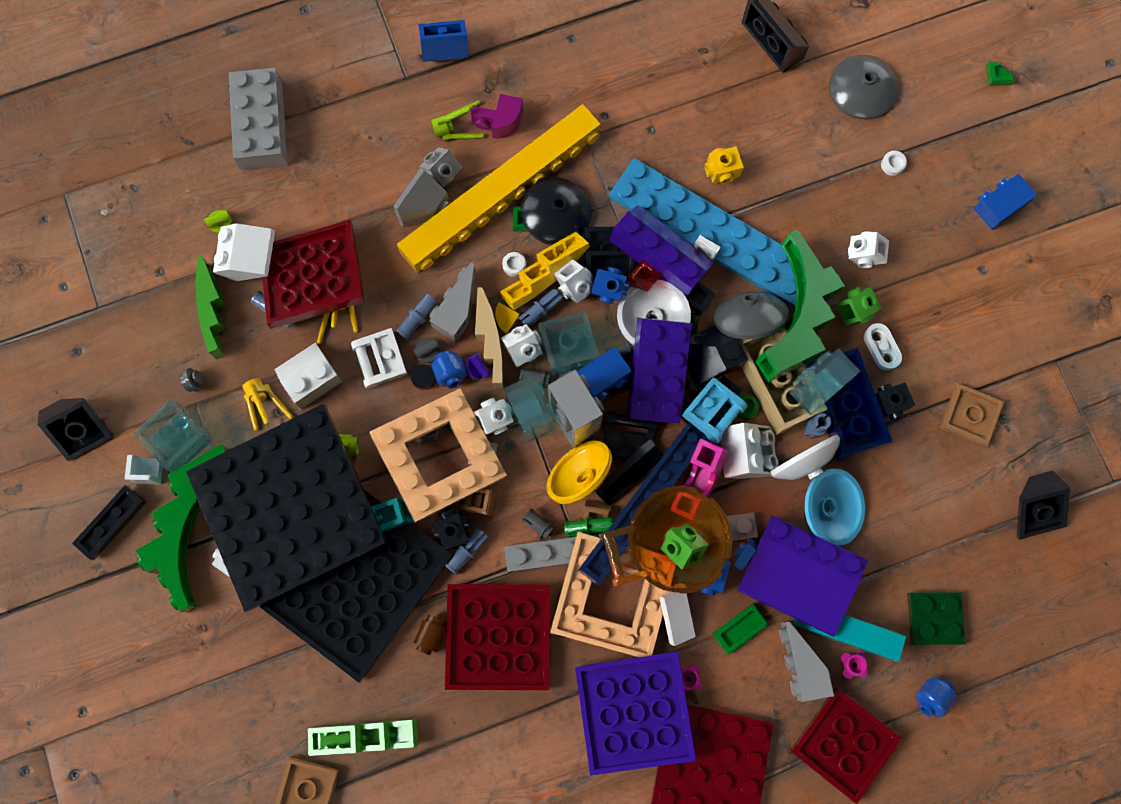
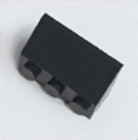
M748 0L741 23L783 73L803 60L809 48L807 41L796 32L791 21L782 15L777 4L771 0Z

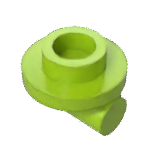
M216 210L204 219L207 227L215 233H219L222 226L232 224V218L227 210Z

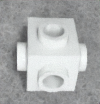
M862 232L861 235L851 236L848 248L849 259L860 268H871L873 265L887 263L889 240L878 232Z
M573 259L554 273L561 285L558 289L566 299L570 297L578 303L587 298L592 292L594 284L591 280L594 279L593 275L586 267L581 266Z
M527 324L516 327L511 333L501 337L509 357L517 367L526 362H531L537 356L543 354L539 346L542 340L536 330L532 332Z
M493 397L480 403L482 408L473 411L484 434L493 432L494 435L508 430L507 425L514 422L512 419V408L507 402L505 403L504 399L495 401Z

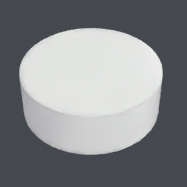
M899 151L888 152L881 162L883 171L891 176L902 173L907 165L906 157Z
M518 252L508 253L502 261L504 272L510 277H519L518 273L526 269L525 257Z

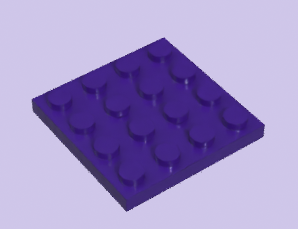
M679 652L575 667L590 776L696 761Z

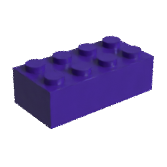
M637 317L626 413L630 419L680 424L692 323Z

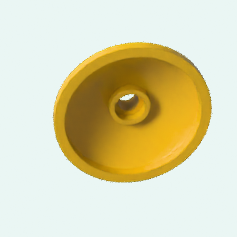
M601 441L582 443L567 452L557 462L547 481V493L552 500L559 504L575 503L585 499L599 488L606 479L612 462V454L606 444Z

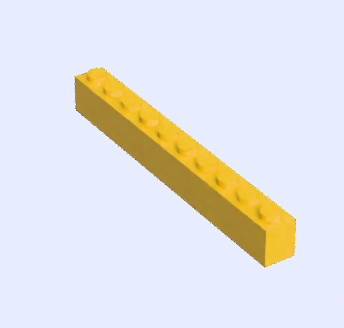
M582 104L397 243L400 253L416 273L429 269L433 265L434 260L450 253L455 244L459 241L464 242L471 236V232L478 227H484L496 213L504 212L513 200L521 199L533 184L545 179V176L551 171H558L567 159L576 157L584 146L596 142L600 136L601 124Z

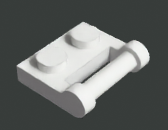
M392 328L351 342L352 349L357 353L365 378L363 381L365 389H371L379 384L408 375ZM372 346L381 374L374 376L366 347Z

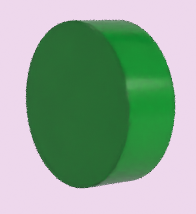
M743 394L739 397L746 402L747 408L743 413H739L737 417L749 420L758 413L759 403L754 396Z

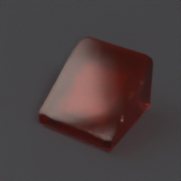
M642 260L629 275L626 282L630 283L629 286L648 292L662 276V273Z

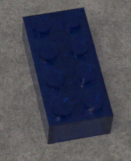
M858 348L809 363L806 370L827 407V410L824 412L826 414L824 418L829 416L831 419V425L827 428L828 436L830 438L838 435L840 438L839 446L835 452L837 461L883 448L893 442Z

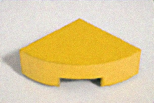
M500 302L496 307L497 324L500 330L507 335L514 327L520 314Z

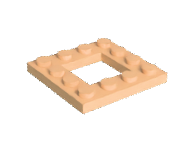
M461 389L451 392L369 432L415 523L507 476ZM449 423L471 466L427 487L405 444Z
M577 532L550 633L636 657L651 656L663 616L659 596L669 592L676 564L668 556L628 546L612 569L645 577L632 627L583 614L591 580L580 573L578 569L601 538Z

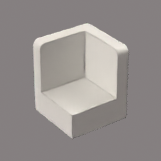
M127 455L125 480L135 484L161 485L163 460L160 458H139L135 455Z

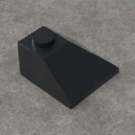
M716 326L690 336L687 366L697 386L709 382L713 377L716 379L735 371L748 361L739 340L723 334Z
M84 398L60 399L38 412L37 425L67 461L113 438V434Z
M1053 470L1030 476L1019 497L1017 538L1019 540L1067 527L1070 487Z

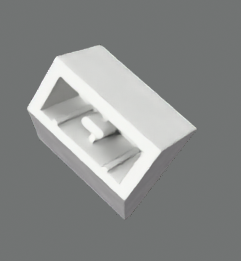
M750 423L728 426L722 434L723 438L720 440L721 447L730 450L723 466L724 478L744 479L772 476L770 472L778 467L774 445L775 435L772 427Z

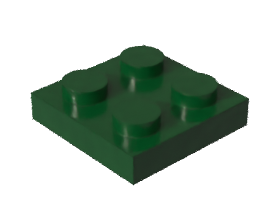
M962 592L907 593L911 645H966Z

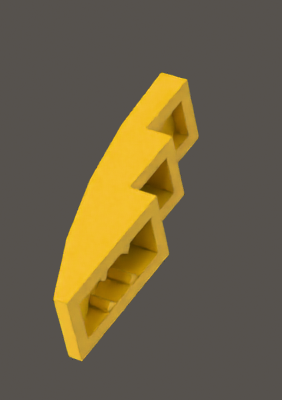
M574 232L537 253L538 262L518 273L520 280L500 291L502 299L513 310H516L535 298L557 280L554 275L555 272L572 259L577 261L590 247L589 243L577 232Z

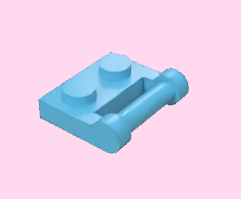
M713 377L682 416L702 431L711 442L718 444L723 438L722 434L739 413L745 411L747 404ZM727 401L731 404V408L714 428L709 422Z

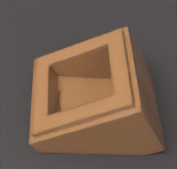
M587 499L583 520L586 517H591L592 519L609 518L611 505H607L602 501Z

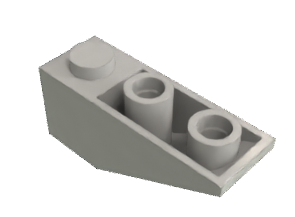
M472 262L467 268L464 267L460 271L457 283L454 287L450 286L443 297L444 301L440 306L437 305L430 314L431 319L429 321L432 328L454 342H457L470 323L476 275L475 266Z
M782 622V628L779 629V637L781 643L786 645L787 654L784 655L787 670H791L793 681H790L792 695L794 697L797 696V700L801 702L833 697L834 693L827 667L790 622Z

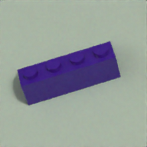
M639 205L626 213L614 227L609 241L657 278L669 282L679 289L686 298L714 264L713 261Z

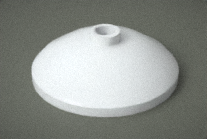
M651 279L636 283L628 289L627 296L622 297L619 302L617 321L623 336L634 345L637 317H655L660 320L690 323L691 311L685 295L669 282Z
M832 436L778 466L770 472L772 477L795 480L808 475L811 480L823 473L821 467L833 458L840 443L839 436Z

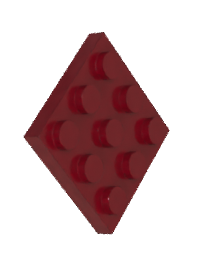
M834 688V696L826 699L790 752L857 804L902 738L841 690Z

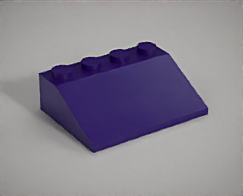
M771 516L737 591L834 637L860 583L868 560Z

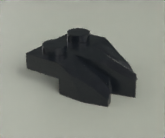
M584 227V239L590 246L584 252L586 266L593 275L594 280L598 269L608 271V267L622 270V275L627 276L626 279L631 281L635 260L609 241L614 227ZM608 282L607 286L614 288L615 284Z

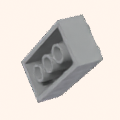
M276 68L229 72L234 161L241 171L288 166L283 86Z
M576 370L548 385L549 409L573 448L599 435L603 417L602 411L604 410L598 397L593 398L588 390L591 387L583 374L579 376Z

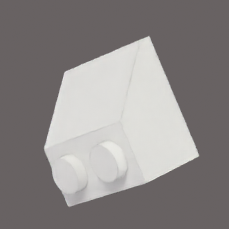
M237 223L222 226L218 234L219 241L214 257L213 273L236 282L268 276L275 230Z
M316 342L274 369L287 393L301 409L342 383V380Z

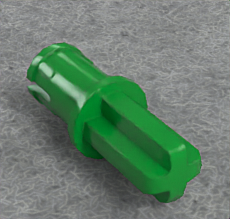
M586 517L585 520L566 521L564 530L568 538L577 536V532L594 536L596 533H606L615 520L610 517L600 519Z

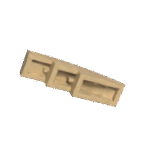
M478 287L475 326L476 340L485 341L484 362L486 365H493L492 383L494 389H504L503 360L498 330L483 288Z

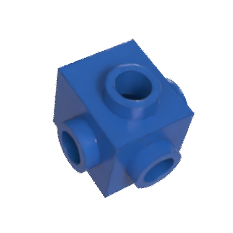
M608 267V271L598 269L591 294L601 296L600 301L614 304L615 300H621V296H627L630 283L626 282L627 276L622 275V270ZM608 282H613L615 284L614 290H609L607 288Z

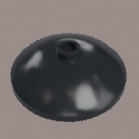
M546 178L533 184L525 193L521 204V217L525 228L535 239L542 243L553 245L574 232H577L581 237L583 236L584 227H588L591 221V205L583 190L573 182L562 178ZM555 203H561L563 207L558 208Z

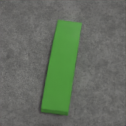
M203 256L197 258L195 280L197 311L208 353L217 359L225 355L217 336L218 333L225 331V327L217 309L226 306L210 264Z
M417 719L308 728L309 756L413 748L418 746Z

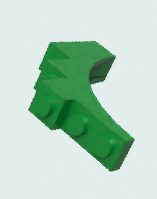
M798 229L790 232L781 244L795 278V312L790 327L783 339L765 350L755 361L768 382L817 359L826 350L821 338L815 332L824 329L835 318L831 307L825 301L835 297L844 287L840 276L832 266L823 269L819 259L815 257Z
M222 444L167 475L171 481L168 484L169 488L177 498L151 512L155 518L153 525L162 535L135 550L139 557L137 558V563L140 568L147 573H159L157 577L160 584L168 589L171 595L169 597L170 603L179 612L188 613L197 608L189 587L186 564L190 532L201 507L186 471L228 451L229 448Z

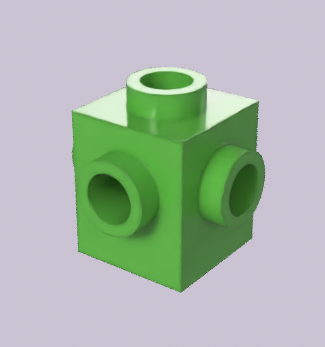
M856 287L846 292L847 297L836 303L846 325L859 321L860 323H865L874 318L873 313L882 309L871 287L862 290L860 287Z
M685 524L679 527H672L666 533L661 550L683 570L698 564L709 544L693 527Z

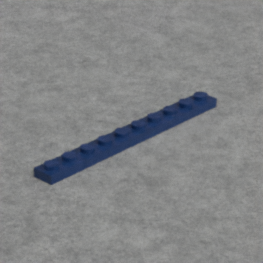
M722 376L719 380L737 396L743 391V389L725 376ZM726 401L709 424L715 428L730 409L731 404ZM690 422L686 424L578 569L580 573L597 586H600L688 466L699 440L708 439L702 431Z

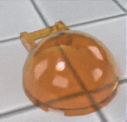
M666 487L653 493L638 506L629 526L599 534L600 540H604L614 575L612 580L613 586L623 585L643 578L662 590L682 594L697 592L710 586L722 575L721 570L732 552L733 539L731 527L725 512L713 498L709 499L693 487ZM688 524L698 532L709 546L698 564L682 570L661 550V547L665 541L666 533L672 527ZM628 533L630 555L639 572L625 576L614 537Z

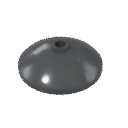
M855 55L843 60L834 69L829 82V91L834 104L843 113L856 119L869 120L884 115L892 108L898 97L899 83L893 69L883 60L870 55Z
M746 292L732 296L722 302L714 313L716 328L723 334L737 339H758L770 336L780 331L786 325L789 318L788 308L783 301L773 295L761 292Z

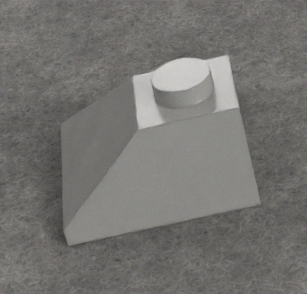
M420 168L393 207L400 225L407 227L427 222L447 207L450 201L448 193L425 170Z

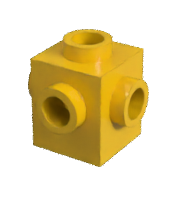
M737 146L713 150L709 153L707 163L704 165L706 175L711 177L713 184H727L736 178H740L744 168Z

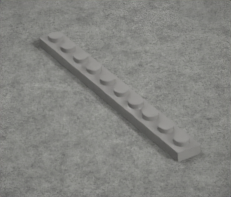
M753 512L643 527L629 546L650 552H661L666 533L672 527H679L685 524L693 527L709 545L748 540L749 537L755 539L758 538ZM605 533L594 534V536L602 538ZM576 537L504 546L507 572L569 564Z

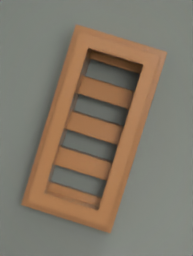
M482 489L476 492L475 507H471L474 494L466 497L464 505H461V500L449 507H453V509L460 507V510L464 512L493 516L497 492L491 489Z

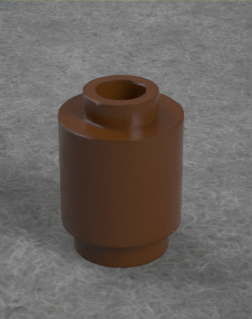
M428 614L426 620H422L413 642L418 645L416 650L427 655H431L432 651L438 652L446 632V621Z

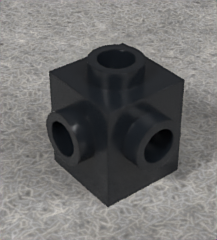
M906 382L893 387L891 383L877 388L878 392L871 397L872 409L876 415H879L880 420L888 417L890 421L905 416L904 412L915 406Z
M447 507L439 511L435 516V524H432V530L435 538H440L444 550L468 543L469 532L467 529L471 527L467 514H462L460 507L455 509Z

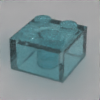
M586 311L538 323L539 334L552 377L565 373L569 369L571 371L582 369L600 357Z
M839 348L832 354L827 351L811 368H807L792 383L795 388L790 394L811 415L853 379L860 370Z
M532 376L504 388L506 400L512 408L513 415L527 443L554 431L553 423L556 422L554 418L556 416L550 403L546 405L544 403L545 393L539 381L534 382Z
M173 399L169 400L133 433L155 459L170 472L187 464L213 441V438L186 409Z

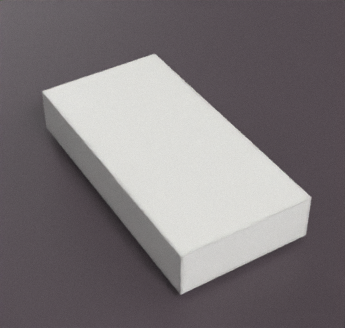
M679 587L659 596L669 643L676 646L696 637L686 589Z

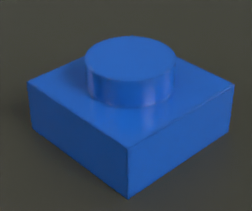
M749 537L746 544L741 542L733 554L736 556L735 567L743 571L756 551L758 542Z

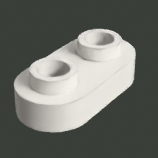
M880 323L871 325L864 333V341L876 365L882 370L891 371L901 363L902 354L891 332L885 325ZM872 335H877L879 337V341H875ZM884 356H888L890 358L889 363L884 361Z

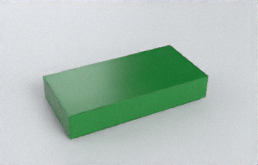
M752 603L714 631L712 635L724 652L729 655L769 624L754 603Z

